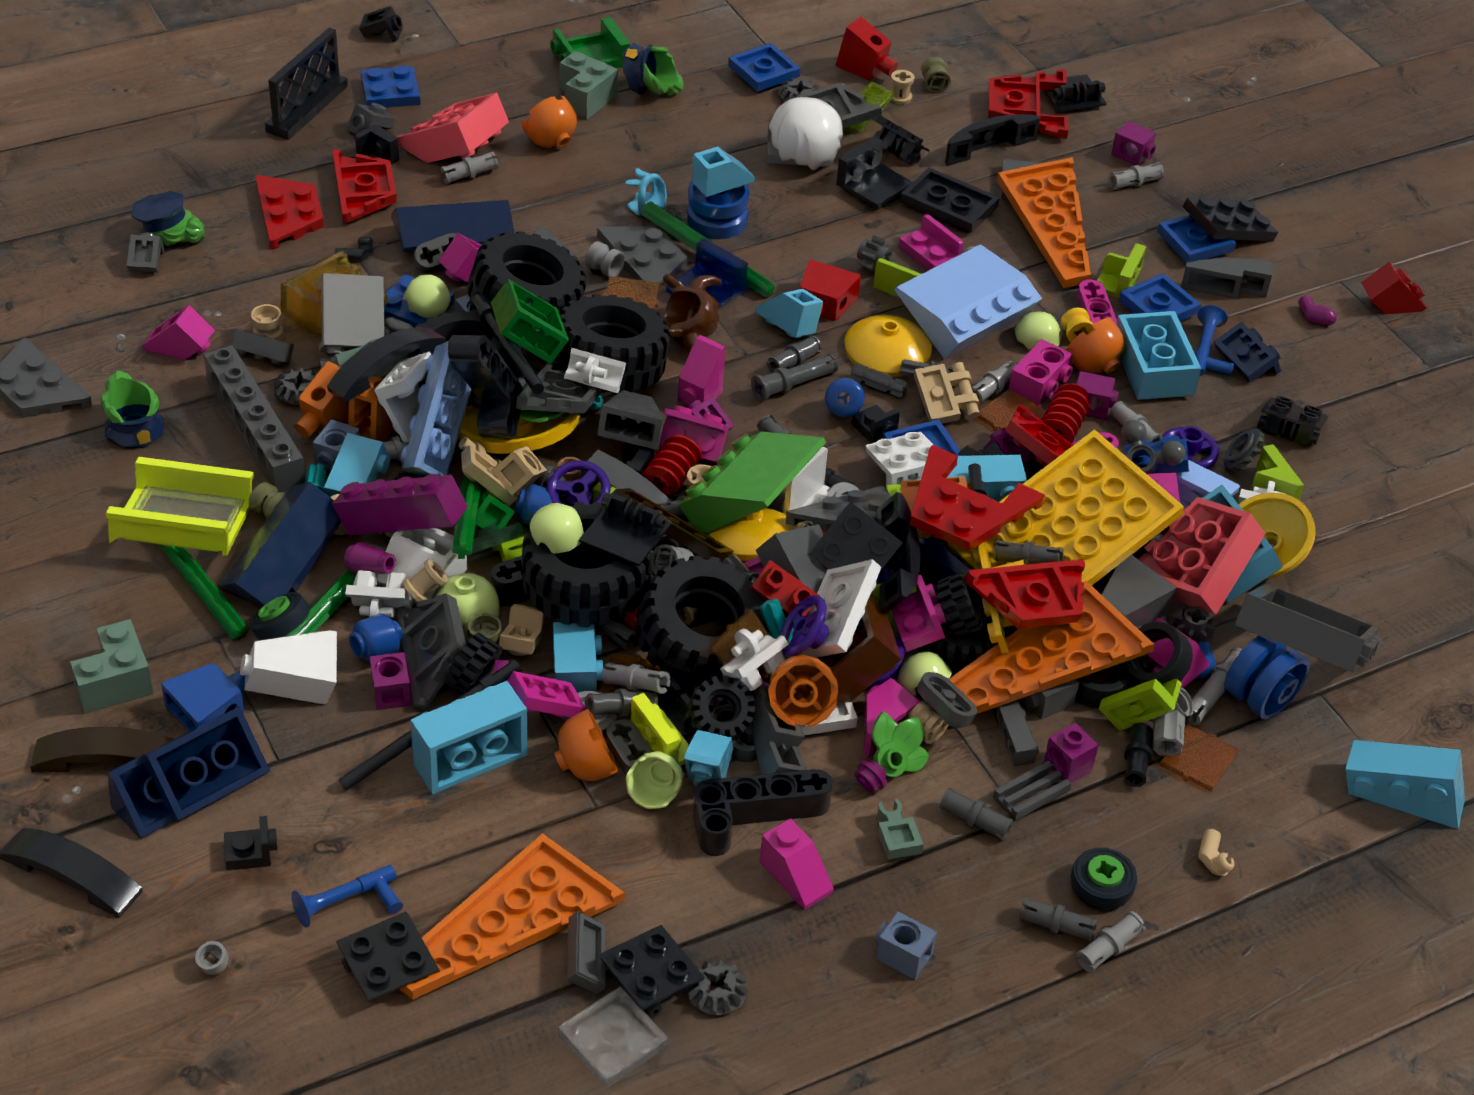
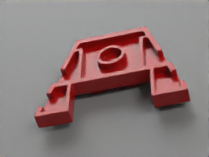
M1059 69L1056 71V74L1046 75L1045 71L1036 72L1035 77L1022 78L1021 74L989 78L988 118L1018 114L1038 115L1040 117L1038 132L1067 139L1068 116L1040 114V90L1053 91L1058 85H1067L1066 69Z
M932 445L929 449L913 506L910 525L969 552L998 534L1000 528L1010 521L1016 523L1024 518V513L1028 510L1040 508L1044 504L1045 494L1018 483L1003 503L993 500L955 481L946 479L957 466L958 456Z

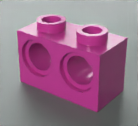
M1041 339L1012 369L1008 392L1039 407L1047 398L1054 396L1062 382L1066 383L1069 380L1073 371V367L1070 366L1073 353Z

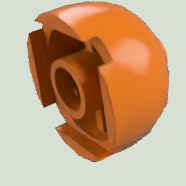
M553 96L539 102L528 112L531 115L526 122L523 119L522 129L535 145L541 148H562L571 141V137L577 127V117L573 107L564 96H561L562 99L560 100Z
M1104 318L1091 325L1094 330L1087 335L1084 332L1080 333L1066 349V351L1073 353L1071 363L1079 371L1092 374H1100L1102 372L1110 374L1121 364L1119 359L1122 357L1125 349L1124 335L1111 318Z
M808 655L791 656L779 663L771 674L768 685L770 706L777 717L788 725L815 726L826 720L836 708L838 696L837 680L831 669L818 658Z
M589 709L575 714L562 725L557 737L560 750L554 752L562 771L569 769L576 778L583 781H598L619 772L613 754L609 752L607 747V741Z

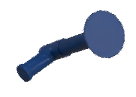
M1203 306L1199 309L1197 317L1204 325L1195 354L1201 367L1200 376L1205 373L1206 368L1231 376L1234 363L1209 358L1215 328L1223 326L1227 322L1228 316L1218 306Z
M387 865L357 877L356 880L320 894L304 896L300 895L296 890L292 891L291 894L296 916L306 928L310 926L311 917L320 909L375 889L389 914H395L400 911L403 903L398 900L388 884L397 879L392 865Z

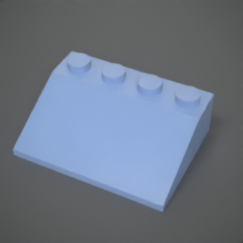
M981 244L894 289L944 360L1020 320L1022 316L1030 313L1042 300V297L1026 275Z
M449 341L436 346L434 354H431L427 360L426 372L428 376L425 385L423 384L419 389L418 403L420 404L417 415H413L410 421L409 432L411 437L409 444L405 445L401 454L402 469L423 477L430 474H436L437 476L448 475L471 393V388L449 360Z

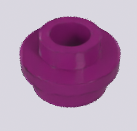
M862 760L857 765L858 770L854 773V776L858 783L868 792L875 793L878 789L883 790L887 786L885 779L887 774L880 764L875 761L868 762Z

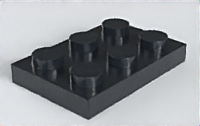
M929 167L901 193L900 202L929 214L938 220L952 224L961 230L972 233L999 206L1000 197Z
M1187 198L1183 205V208L1212 239L1274 241L1278 234V231L1270 224L1271 221L1261 215L1255 209V205L1246 199Z

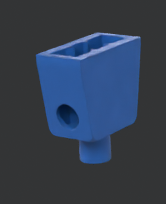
M208 664L161 683L165 707L188 732L237 707H240L244 713L242 693L246 691L245 676L240 675V671L228 677L216 664Z

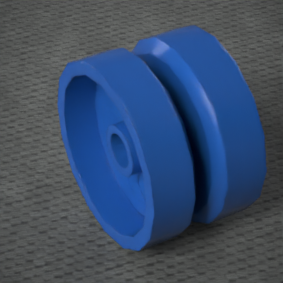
M691 180L688 186V226L704 237L711 239H728L739 235L745 230L748 223L747 206L750 196L748 184L706 197Z
M1258 635L1248 643L1233 661L1225 677L1224 689L1241 702L1247 700L1248 708L1260 718L1267 720L1281 712L1300 691L1308 677L1310 661L1293 649L1287 651L1286 645Z

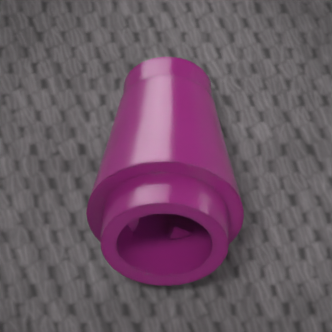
M358 542L347 548L344 563L346 568L355 575H357L358 570L371 571L376 574H389L395 568L396 559L393 554H389L366 543Z

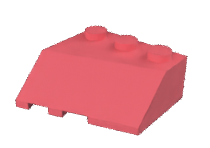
M496 92L454 103L431 116V120L412 127L411 133L400 134L396 137H398L399 147L425 163L460 156V159L475 154L474 149L488 144V138L499 135L502 132L501 128L508 124L509 120Z
M1197 497L1184 509V514L1169 525L1170 530L1157 542L1152 540L1145 547L1147 552L1138 560L1177 587L1174 601L1191 607H1200L1208 613L1216 615L1265 536V532L1251 513Z

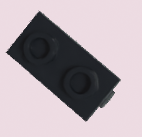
M667 672L670 676V686L659 685L666 688L667 691L664 694L656 692L658 706L664 711L683 738L699 730L698 728L693 730L691 726L693 720L688 718V711L690 710L688 705L691 699L675 681V675L672 672Z

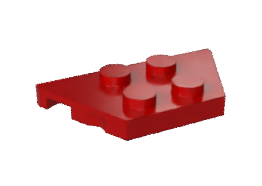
M332 150L343 223H348L397 203L390 160L370 158L361 154H357L354 159L342 156L341 150Z
M261 175L255 176L270 250L279 248V241L290 236L291 239L296 240L308 232H314L324 227L315 184Z
M1023 405L1018 406L1005 429L1013 437V442L1017 446L1034 453L1036 461L1043 466H1047L1073 446V444Z
M1083 559L968 570L964 578L972 589L1017 629L1078 623L1082 615L1083 601L1081 596L1084 592V582L1081 581L1082 572L1085 568Z

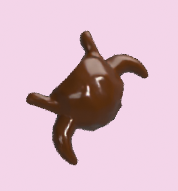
M665 274L663 281L673 292L667 302L664 319L671 332L670 338L683 341L685 350L690 354L699 335L708 337L717 329V323L720 318L718 302L705 289L710 286L721 285L722 280L715 276L703 275L692 280L690 285L686 287L672 275Z

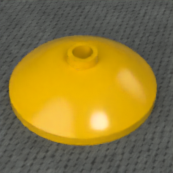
M883 314L869 316L853 324L846 332L844 350L848 359L854 365L862 364L867 366L869 371L872 368L893 377L904 376L900 374L902 360L906 359L922 363L929 362L932 353V342L923 329L913 321L896 315Z
M1263 493L1239 503L1243 511L1251 513L1265 532L1264 537L1269 544H1276L1273 549L1283 567L1266 579L1290 572L1307 557L1314 544L1316 532L1313 517L1301 501L1287 494Z
M764 508L708 532L707 535L734 550L732 554L736 555L741 561H749L758 557L755 550L774 534L803 527L800 523L795 526L786 524V514Z

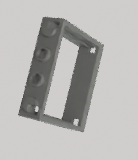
M1268 583L1247 593L1235 623L1238 627L1352 673L1359 665L1364 667L1365 663H1368L1369 659L1371 660L1381 640V637L1376 636L1379 627Z

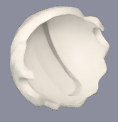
M797 97L784 102L774 112L769 125L772 133V145L778 149L782 161L794 159L797 165L809 166L810 169L815 170L818 167L829 166L841 147L840 140L843 137V128L840 116L832 106L817 98Z

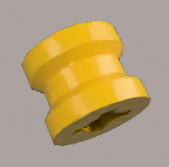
M1072 308L1061 317L1060 323L1063 330L1066 331L1069 342H1072L1082 332L1087 335L1094 330L1091 326L1093 322L1090 321L1089 314L1084 308Z

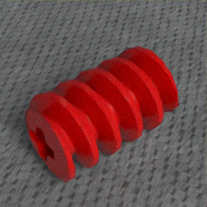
M1073 383L1061 385L1055 392L1051 403L1041 419L1070 443L1074 442L1075 436L1078 434V430L1081 428L1082 422L1085 420L1090 409L1089 395L1086 389Z
M672 435L666 439L641 475L669 497V495L678 492L680 486L683 485L687 478L689 469L700 461L702 451L699 445L687 436Z

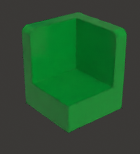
M481 490L476 525L495 538H498L515 511Z

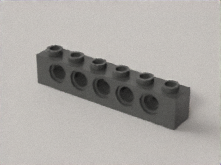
M234 346L205 353L204 361L207 382L268 483L275 486L279 493L288 492L292 486L305 483L303 456Z

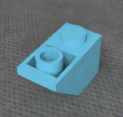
M719 147L693 154L692 182L706 197L755 182V177L740 161Z
M804 289L782 293L756 306L755 312L764 317L766 322L786 331L785 333L788 336L801 338L804 335L816 333L824 301Z
M701 730L696 731L684 757L688 779L693 781L695 786L705 780L726 778L733 752L732 737Z

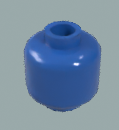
M846 377L837 379L826 390V406L831 413L838 417H851L858 413L864 405V389L854 379ZM846 392L844 396H839L840 393ZM839 399H843L845 404L840 403Z
M531 484L526 490H520L514 513L519 514L520 523L530 526V521L536 511L553 503L546 487Z
M381 613L356 622L352 633L349 635V643L357 658H362L370 663V656L397 653L403 633L397 621H392L387 615Z

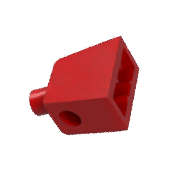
M860 16L846 27L835 66L863 79L872 80L881 72L891 76L892 72L896 71L898 63L888 57L892 45L891 41Z
M810 259L800 289H804L824 301L820 317L834 321L859 298L861 275Z

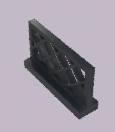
M328 28L268 80L272 117L265 123L267 133L287 140L291 139L348 87L347 77L339 75L335 29ZM283 81L279 91V84Z

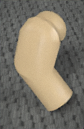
M1207 829L1203 834L1198 857L1213 875L1226 876L1234 868L1233 857L1226 859L1228 853H1219L1220 832L1215 829Z

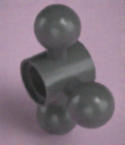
M1130 420L1123 425L1121 436L1126 443L1132 445V448L1127 453V458L1133 463L1139 456H1147L1151 459L1149 465L1140 468L1146 474H1154L1157 470V463L1164 462L1167 465L1175 466L1185 459L1186 450L1180 442L1168 441L1161 447L1160 451L1154 453L1151 447L1142 443L1147 433L1146 427L1142 422Z

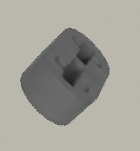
M448 233L420 244L413 254L414 265L419 270L425 272L442 267L443 265L438 260L444 253L443 249L447 248L449 241L452 242L457 233ZM423 251H425L427 255L433 254L435 252L437 253V255H434L432 257L430 263H428L426 259H420L423 254Z
M618 719L607 726V747L613 754L622 772L626 775L638 758L645 753L652 752V750L633 722L626 719ZM627 737H628V742L625 743V741L623 740V738H627ZM631 755H634L636 760L631 761Z

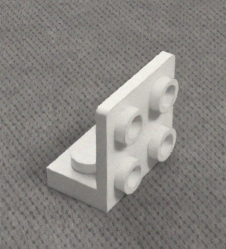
M430 351L399 361L374 390L379 403L384 407L391 419L394 430L400 435L404 443L409 442L411 437L409 432L410 421L413 415H417L420 404L418 403L420 389L418 382L428 376L426 364L431 355Z
M908 432L904 436L880 439L875 443L867 444L866 453L886 473V485L901 484L900 481L922 478L926 457L933 444L922 432Z
M822 447L785 487V500L782 504L784 514L789 510L823 502L822 500L827 496V490L830 488L824 485L827 448ZM804 521L800 524L804 527V525L809 524V521Z

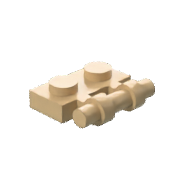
M962 362L952 365V373H947L944 364L915 369L914 377L929 422L938 419L941 423L960 420L961 413L959 409L966 410L970 419L980 416L978 409L979 399L977 394L972 391L970 373L965 370ZM952 387L959 388L961 395L955 396Z
M464 437L458 445L463 450L461 452L463 473L472 482L477 481L484 486L488 494L510 506L518 499V494L511 495L492 472L502 461L498 458L493 459L488 455L485 447L480 443H473L470 439Z

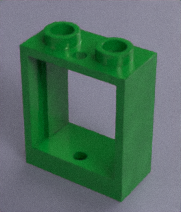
M510 279L505 282L491 301L500 334L551 364L569 341L558 309ZM527 298L532 299L530 303L525 302Z

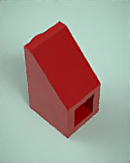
M1390 262L1361 282L1371 301L1384 314L1423 312L1427 309L1422 300L1425 294L1416 282L1410 284L1411 279L1404 269L1400 268L1397 270Z

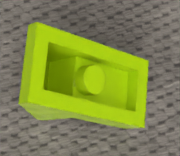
M1274 444L1263 446L1259 461L1257 462V472L1251 491L1254 490V486L1266 489L1270 480L1275 482L1274 491L1285 493L1300 500L1304 487L1302 481Z

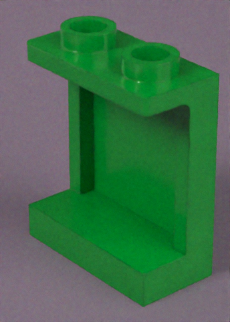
M611 17L601 18V32L566 39L559 29H553V39L550 40L551 51L553 55L559 58L560 62L576 51L614 68L623 67V52L630 46V42Z

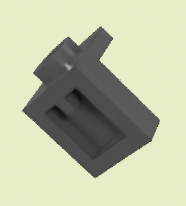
M152 233L130 234L126 265L128 271L158 273L160 254L164 253V246L160 236Z

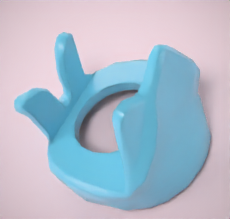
M636 168L635 175L642 180L633 179L625 182L627 186L639 187V192L635 193V199L627 204L628 209L634 214L641 216L643 205L649 201L664 209L667 192L662 178L656 173L650 174ZM651 182L652 191L646 192V187Z

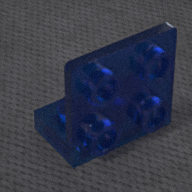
M703 238L696 243L695 266L678 277L677 280L688 287L691 281L698 276L711 275L721 279V285L710 286L705 289L706 292L717 300L719 310L746 290L748 262ZM666 286V292L672 294L673 290Z

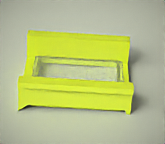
M138 457L135 462L136 488L124 508L109 506L106 511L109 544L117 538H123L124 540L213 552L222 551V556H227L250 510L248 502L252 493L254 472Z

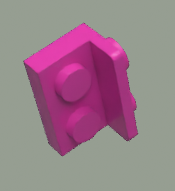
M926 214L922 216L921 228L899 238L898 247L929 271L962 254L964 243L933 217Z
M675 405L674 410L665 408L664 415L667 417L659 447L672 435L687 436L699 445L702 451L701 459L718 463L716 459L722 454L729 427L721 423L722 418L708 413H704L703 418L692 415V409Z
M921 574L918 575L917 579L919 591L909 594L906 599L891 610L906 652L945 638L941 624L946 623L940 603L936 604L938 599L932 583L925 586Z
M513 671L508 679V683L523 702L528 712L539 711L563 718L572 717L586 709L571 682Z

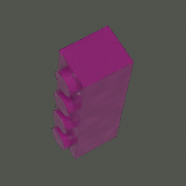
M430 474L421 478L403 477L391 481L379 479L371 483L361 484L359 482H352L345 485L341 489V494L332 502L348 535L452 527L468 508L453 476H437L436 474Z

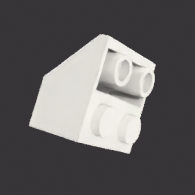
M438 528L396 531L392 535L385 551L393 554L396 559V565L392 573H403L406 577L411 578L424 567V562L428 559L436 562L448 578L464 573L467 570V555H465L464 559H458V554L452 553L454 536ZM376 574L378 576L377 585L386 587L388 574ZM438 585L427 595V600L435 598V593L441 585ZM411 596L413 602L417 604L418 601Z

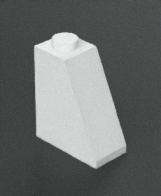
M328 630L255 641L250 654H244L241 662L240 675L245 676V690L327 705L336 685L337 631Z

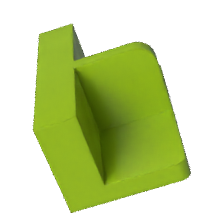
M1136 243L1129 258L1114 253L1106 254L1102 272L1097 281L1104 285L1107 295L1119 298L1120 291L1134 285L1142 269L1147 246Z

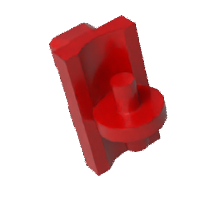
M771 560L750 587L752 591L766 601L777 599L780 602L783 613L787 616L806 597L812 595L820 596ZM812 606L808 608L802 615L806 616L812 608Z

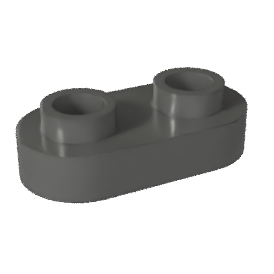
M935 672L923 674L917 686V691L922 700L931 705L948 725L955 728L970 726L977 714L975 704L945 676Z

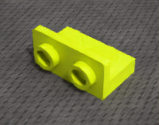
M644 693L632 697L631 722L637 726L652 752L660 751L673 757L680 766L684 765V757L689 744L664 711L657 704H652Z

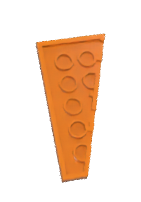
M1073 157L998 172V184L1062 287L1076 286L1082 281L1090 279L1091 271L1088 252L1085 249V233L1082 229L1083 220L1079 194L1076 191Z
M1085 581L1084 592L1081 596L1083 611L1078 623L1018 629L1006 638L1009 653L1002 654L997 644L949 678V680L975 704L978 714L1154 652V643L1094 587Z
M542 833L422 937L439 968V972L399 990L414 1000L568 928L569 916L576 911L592 917L624 902L625 892Z

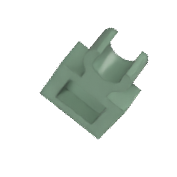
M898 799L894 800V811H887L883 807L882 801L879 802L877 816L881 822L878 823L877 833L887 859L922 854L924 844L914 818H902L901 802Z

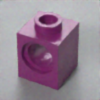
M1128 121L1115 132L1111 155L1133 165L1140 166L1147 159H1151L1155 153L1156 144L1154 142L1156 133Z
M1079 372L1077 385L1086 389L1089 395L1090 409L1086 416L1107 419L1108 410L1116 404L1119 391L1113 390L1115 378Z
M404 652L370 656L371 680L376 710L411 706L410 683Z
M1073 723L1049 737L1043 763L1050 761L1053 764L1052 770H1059L1062 773L1061 779L1063 781L1068 779L1072 784L1092 772L1099 745L1077 723Z

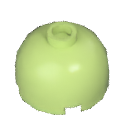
M461 573L453 575L435 593V597L447 593L456 598L465 639H469L468 623L474 616L491 614L497 618L500 617V602L496 589L487 579L477 574Z

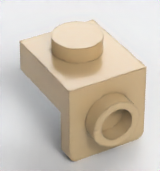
M514 604L510 609L509 625L500 635L499 646L508 650L513 655H532L542 639L545 615L543 614V609L538 610L537 608Z

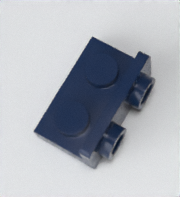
M1242 321L1213 341L1215 348L1230 363H1234V367L1250 383L1269 369L1276 375L1281 372L1278 361L1281 357L1272 345L1267 347L1263 343V339L1255 328L1249 329Z

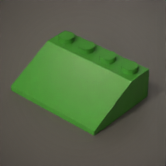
M759 432L750 437L748 434H744L732 442L733 449L724 452L716 459L717 465L710 467L702 473V481L696 482L686 490L687 496L679 506L691 524L705 534L767 508L826 444V441L823 437Z

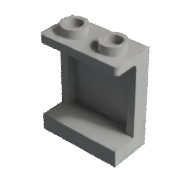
M323 273L318 280V293H321L322 341L319 344V351L327 352L328 356H334L365 346L369 341L383 337V276Z

